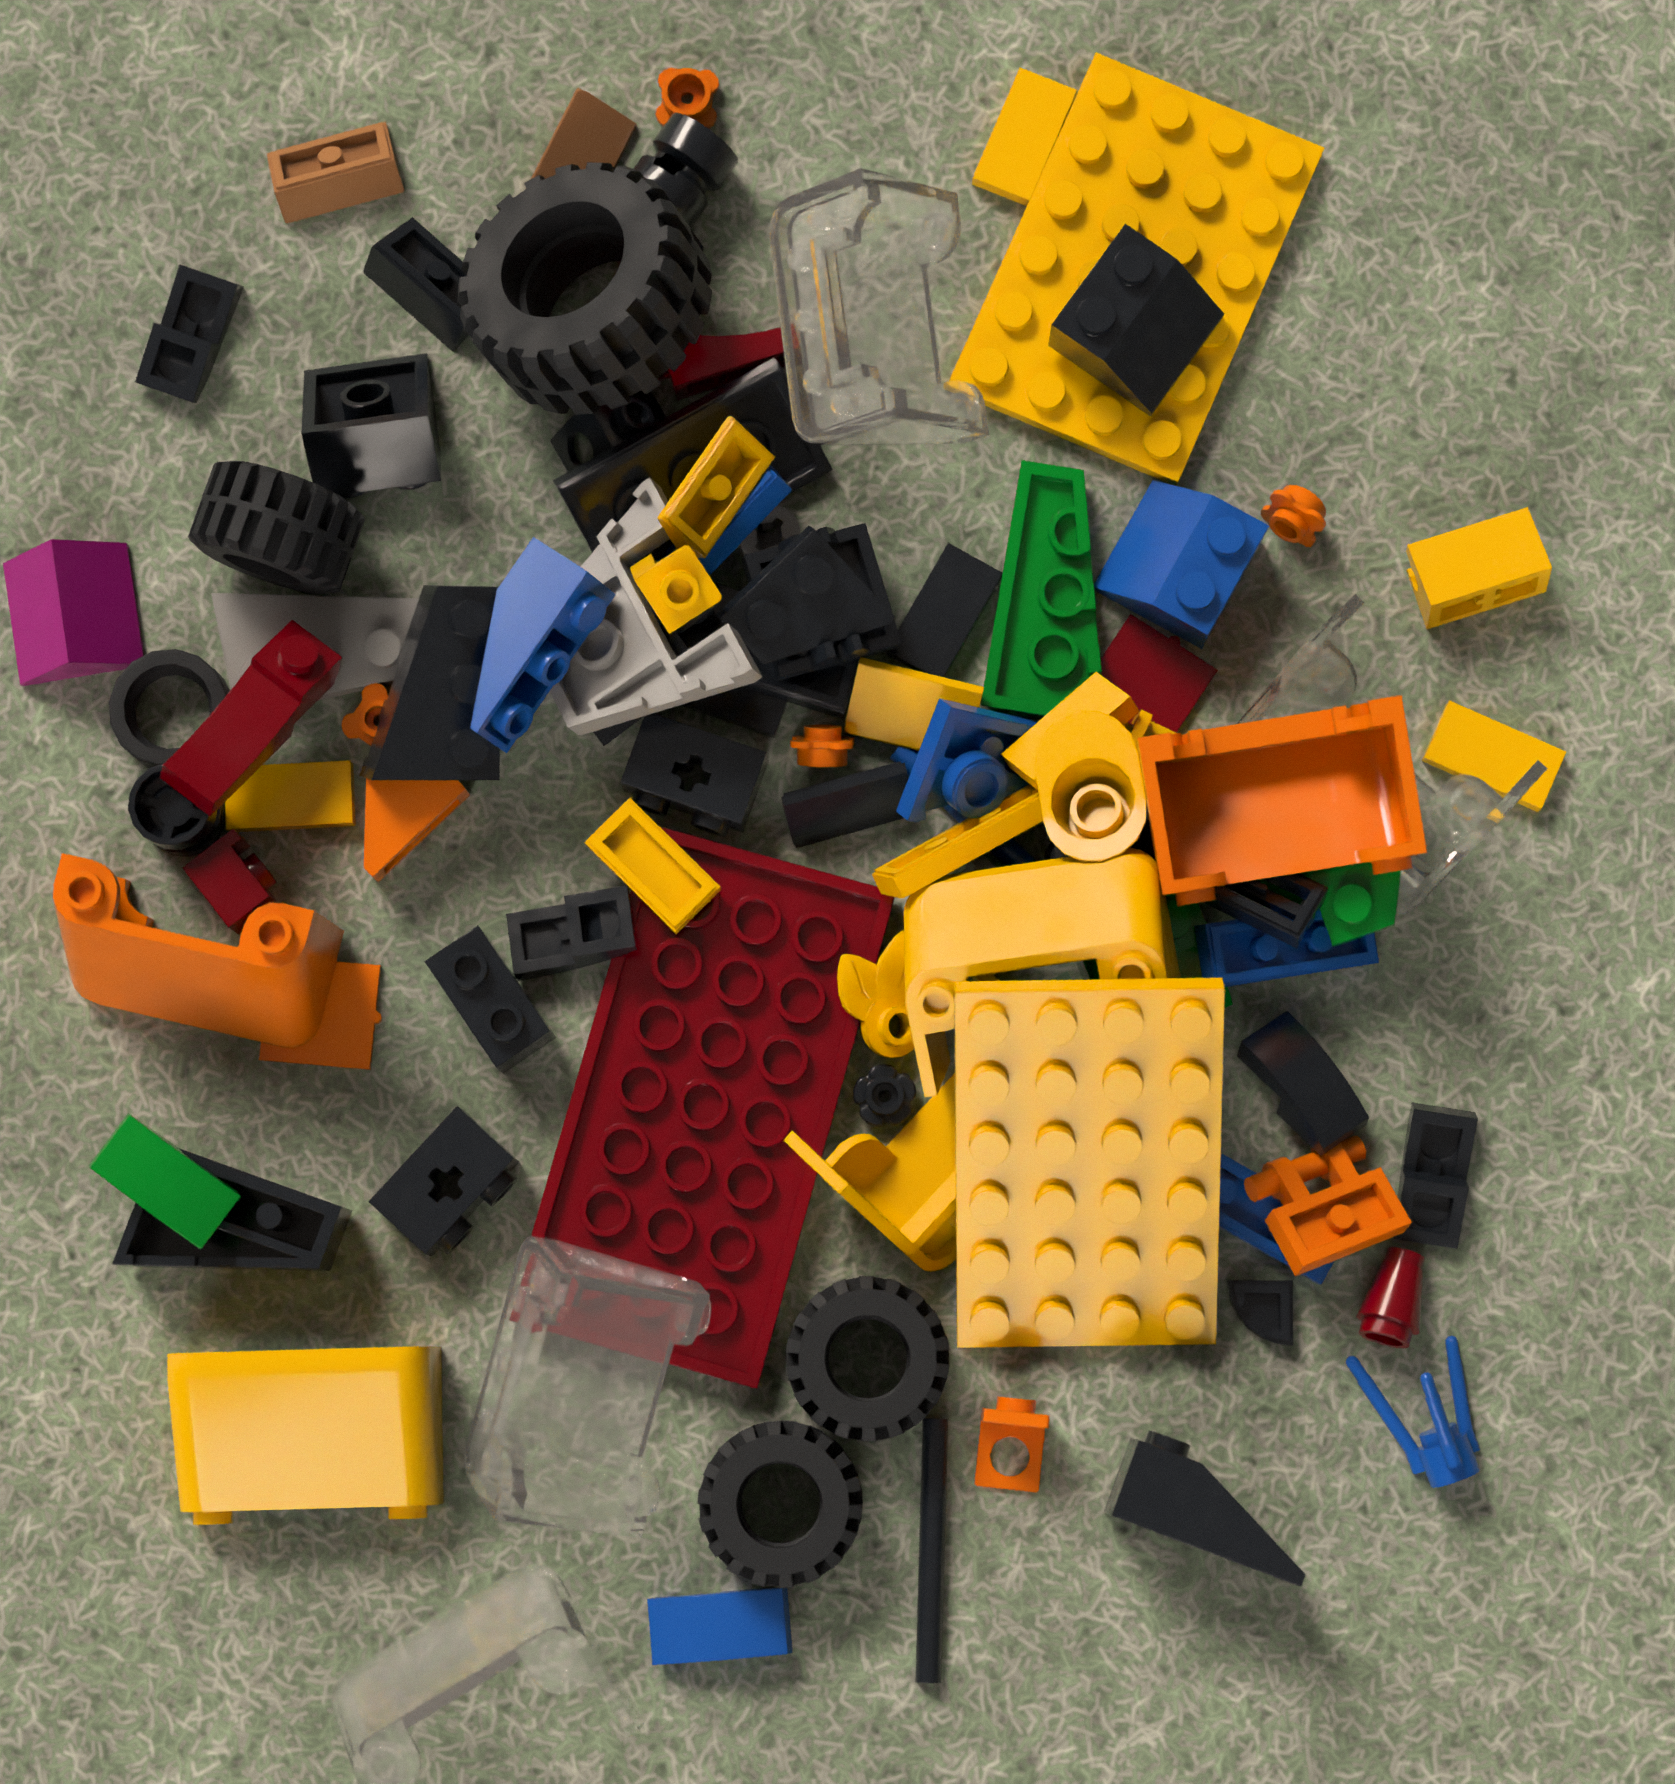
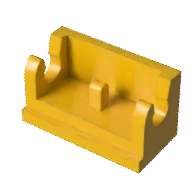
M1528 507L1408 544L1406 549L1411 568L1406 569L1426 629L1545 593L1552 571V565Z

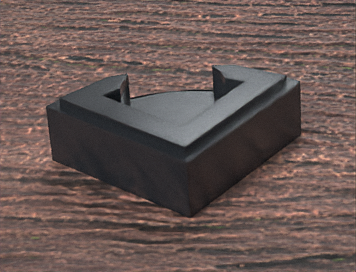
M1227 1280L1229 1300L1231 1305H1233L1232 1307L1235 1308L1245 1323L1244 1325L1262 1336L1266 1341L1293 1346V1280Z

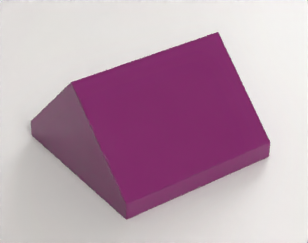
M50 539L3 563L21 686L123 670L131 662L144 656L129 546L127 543Z

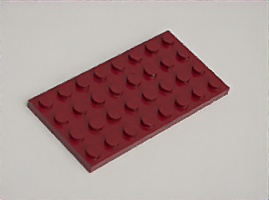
M661 827L721 887V890L677 934L632 890L630 892L637 950L613 958L610 961L507 1319L758 1389L818 1175L784 1139L793 1131L819 1156L823 1157L860 1025L858 1019L845 1011L839 998L837 973L840 957L843 954H851L877 964L895 897L881 894L878 887Z

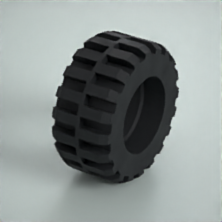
M587 162L586 169L581 170L578 165L570 164L555 168L556 175L545 179L543 176L538 175L524 183L527 189L514 198L509 194L497 204L499 212L491 221L484 219L475 232V239L478 241L475 248H467L461 268L466 277L459 278L458 302L461 305L460 318L465 331L473 339V344L519 397L529 404H539L545 411L558 414H566L570 408L575 415L599 413V406L606 404L610 409H616L631 403L630 396L642 390L647 395L661 385L658 378L669 368L675 372L686 359L684 350L689 343L696 344L704 327V322L701 320L700 315L708 314L712 297V290L708 286L711 282L712 272L710 261L703 253L704 247L665 191L653 179H646L640 171L630 167L617 166L614 168L611 163ZM621 261L611 282L591 302L573 312L550 317L556 301L575 279L599 265Z

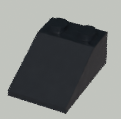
M1150 1430L1145 1442L1130 1438L1104 1512L1302 1587L1306 1574L1202 1463L1187 1458L1191 1445Z

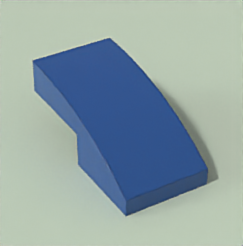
M787 1588L732 1590L719 1593L664 1596L647 1599L652 1665L743 1659L793 1653Z

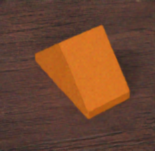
M366 778L364 869L379 883L470 796L466 788L458 780H370Z

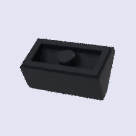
M413 217L372 246L363 269V273L452 352L469 336L460 318L461 305L458 302L459 278L466 277L461 270L463 261Z
M899 761L784 793V796L781 797L782 806L794 846L800 848L904 819L896 812V809L908 781L905 763Z

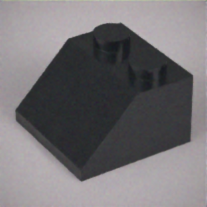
M1125 223L1051 324L1048 346L1151 417L1222 320L1224 313L1178 259Z
M427 353L304 371L301 434L313 483L345 499L358 497L367 491L395 487L403 490H412L430 482L441 481V450Z

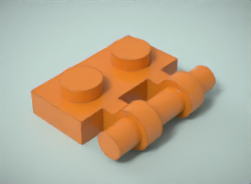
M1356 1135L1345 1139L1322 1156L1311 1148V1153L1293 1160H1289L1287 1157H1280L1263 1165L1262 1172L1249 1176L1244 1180L1245 1191L1253 1202L1269 1196L1280 1199L1283 1206L1273 1209L1265 1219V1222L1295 1277L1400 1235L1412 1223L1381 1167L1362 1175L1357 1173L1353 1163L1365 1159L1366 1149L1363 1141ZM1322 1177L1331 1184V1187L1310 1195L1304 1183Z

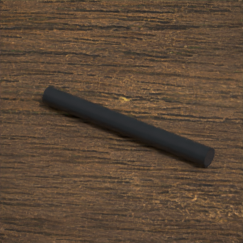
M924 1418L922 1420L915 1682L941 1683L948 1419Z

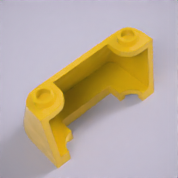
M410 1346L167 1354V1382L180 1512H193V1525L233 1523V1511L388 1507V1519L428 1518V1505L444 1503L441 1347Z

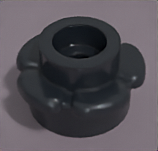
M880 1064L870 1068L869 1074L866 1077H860L853 1089V1100L860 1106V1117L874 1127H883L888 1123L892 1126L902 1124L913 1112L911 1102L916 1098V1087L913 1080L906 1073H898L896 1067L892 1065ZM882 1090H887L891 1093V1099L888 1102L880 1101L878 1095Z

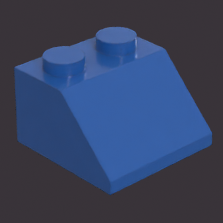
M1152 480L1096 579L1094 591L1202 649L1262 543L1269 525L1214 495Z

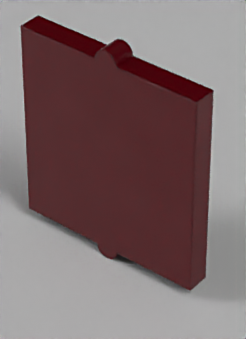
M1132 614L1129 615L1100 659L1101 675L1128 694L1139 712L1142 709L1152 714V722L1176 733L1218 671L1180 646V638L1178 636L1168 638ZM1134 717L1130 719L1128 722L1132 723Z

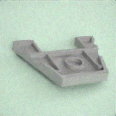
M650 477L643 481L633 492L637 500L617 523L611 519L596 536L600 544L581 565L583 569L588 571L616 595L608 605L600 625L589 633L571 659L565 676L560 682L553 685L550 690L567 727L579 736L745 686L762 678L739 632L728 623L680 656L676 657L644 594L634 581L630 570L631 565L670 539L657 519L668 503V500L661 487Z

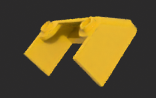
M1128 848L1123 854L1103 862H1082L1072 857H1063L950 874L909 895L904 907L905 1004L924 1097L938 1095L951 1062L945 1031L955 1028L954 982L969 981V977L1090 959H1096L1100 979L1181 978L1166 895H1162L1156 861L1149 854L1139 849Z
M993 974L971 977L974 981H1000ZM955 1073L940 1088L938 1095L932 1096L887 1146L883 1145L871 1134H857L841 1142L833 1153L824 1160L793 1131L784 1139L831 1187L921 1269L925 1271H938L956 1260Z

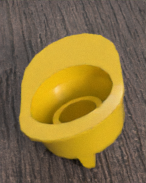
M1077 710L1059 717L1043 733L1036 749L1035 774L1043 822L1050 841L1063 854L1082 862H1103L1123 854L1138 840L1146 824L1147 802L1138 751L1131 733L1116 718L1098 710Z

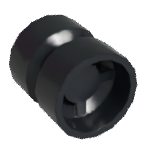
M674 113L653 140L656 154L654 156H642L633 169L640 171L646 179H653L665 191L689 227L692 228L708 206L705 192L720 189L737 165L738 157L710 129L684 114Z
M163 764L149 768L137 778L129 793L128 811L134 827L148 841L173 856L191 857L202 853L219 839L225 828L226 815L224 804L209 816L160 778Z

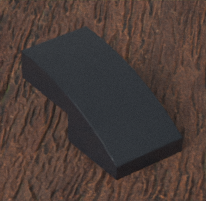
M179 264L161 324L153 323L135 383L192 403H197L210 376L244 286Z
M628 886L564 896L565 904L506 914L513 974L516 979L522 981L562 973L607 961L637 950Z
M1288 1011L1241 1041L1237 1057L1281 1098L1277 1114L1320 1156L1367 1125L1369 1116L1346 1078L1319 1043Z
M1411 1103L1397 1197L1412 1223L1404 1233L1393 1237V1239L1458 1249L1469 1191L1467 1175L1478 1122L1476 1112Z

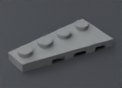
M211 593L230 689L234 687L250 666L252 658L292 619L342 657L335 684L319 700L360 692L367 685L373 683L383 686L392 685L400 663L398 659L419 598Z

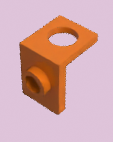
M997 1396L996 1409L982 1408L974 1481L976 1486L1027 1492L1039 1491L1045 1428L1049 1429L1050 1415L1035 1413L1036 1400ZM1002 1438H1017L1028 1449V1464L1018 1475H1002L994 1469L991 1463V1450L995 1443Z

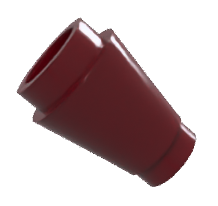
M1387 1248L1385 1259L1382 1260L1356 1315L1361 1321L1359 1329L1361 1337L1388 1347L1409 1348L1412 1335L1420 1333L1424 1256L1403 1248Z

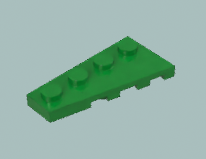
M1021 460L980 705L982 709L1042 719L1095 672L1100 675L1102 673L1100 648L1098 645L1084 470Z

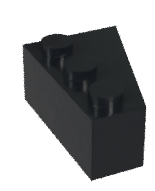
M423 585L398 659L400 663L388 699L384 700L379 715L380 722L369 755L365 757L359 776L370 780H499L500 749L470 729L498 587Z
M180 1149L190 1159L236 1190L240 1198L202 1249L196 1247L135 1203L112 1265L124 1267L330 1271L353 1210Z

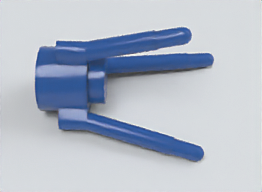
M1455 1336L1447 1337L1445 1345L1457 1425L1455 1422H1448L1433 1376L1428 1372H1424L1420 1376V1381L1434 1428L1419 1434L1422 1443L1421 1447L1417 1446L1358 1358L1349 1356L1346 1359L1347 1367L1405 1452L1413 1474L1425 1472L1430 1486L1436 1488L1459 1482L1480 1471L1474 1454L1480 1450L1472 1428L1458 1340Z

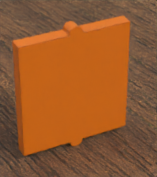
M336 961L322 1021L316 1035L307 1043L295 1048L280 1047L261 1042L259 1060L371 1070L375 1024H379L382 1021V1015L377 1011L381 965Z

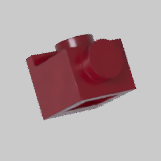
M231 829L182 868L228 928L239 935L242 933L248 916L253 911L268 903H278L268 890L277 881L254 852L246 859L242 857L241 854L251 846L235 829Z

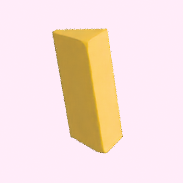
M728 416L657 517L675 547L679 549L684 545H688L698 558H706L775 458L734 417Z
M860 657L844 729L845 732L851 735L919 751L939 698L980 708L984 687Z

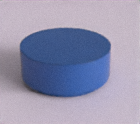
M978 750L968 751L956 757L947 767L942 779V794L945 801L961 815L968 818H979L992 812L1003 802L1009 785L1008 774L1004 766L986 752Z

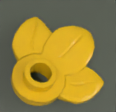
M902 930L887 945L877 964L856 955L843 954L838 965L837 983L842 1007L860 1021V1032L867 1046L875 1054L886 1058H899L909 1054L914 1049L905 1004L904 930ZM894 1015L898 1016L900 1030L896 1037H893L889 1031V1022Z

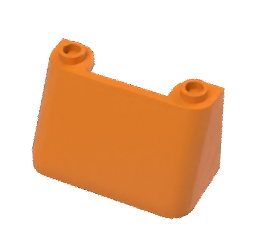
M1402 695L1368 700L1367 703L1351 705L1350 708H1346V705L1296 715L1203 730H1190L1183 735L1181 733L1171 734L1170 732L1139 737L1135 741L1142 772L1162 895L1175 893L1177 906L1216 900L1214 887L1352 864L1371 862L1373 875L1412 869L1411 855L1427 853Z
M62 853L53 886V900L70 977L74 988L83 998L111 1008L280 1047L295 1048L307 1043L316 1035L322 1021L344 930L314 910L284 903H268L253 911L243 926L238 947L152 928L154 920L139 913L131 903L128 894L131 885L129 880L116 877L107 866L99 862Z

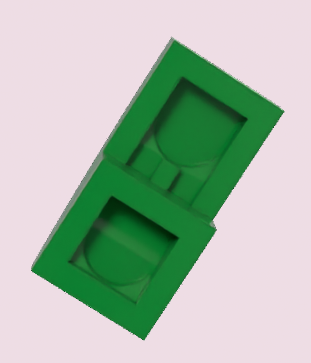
M130 1113L126 1115L89 1164L90 1169L199 1249H202L240 1198L236 1190L190 1159L182 1150Z

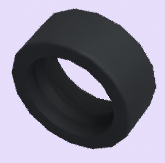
M178 649L152 651L131 662L116 679L109 700L110 726L120 745L147 768L165 763L179 749H166L153 745L142 735L137 725L136 707L140 695L149 684L167 676H181L191 679L203 689L209 700L210 714L230 692L224 678L197 655Z

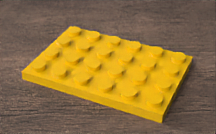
M1096 52L948 381L947 390L1163 482L1177 486L1317 168L1324 147ZM1125 223L1178 259L1224 313L1222 320L1151 417L1048 346L1051 324Z
M1222 978L954 982L957 1348L1216 1344L1225 987Z

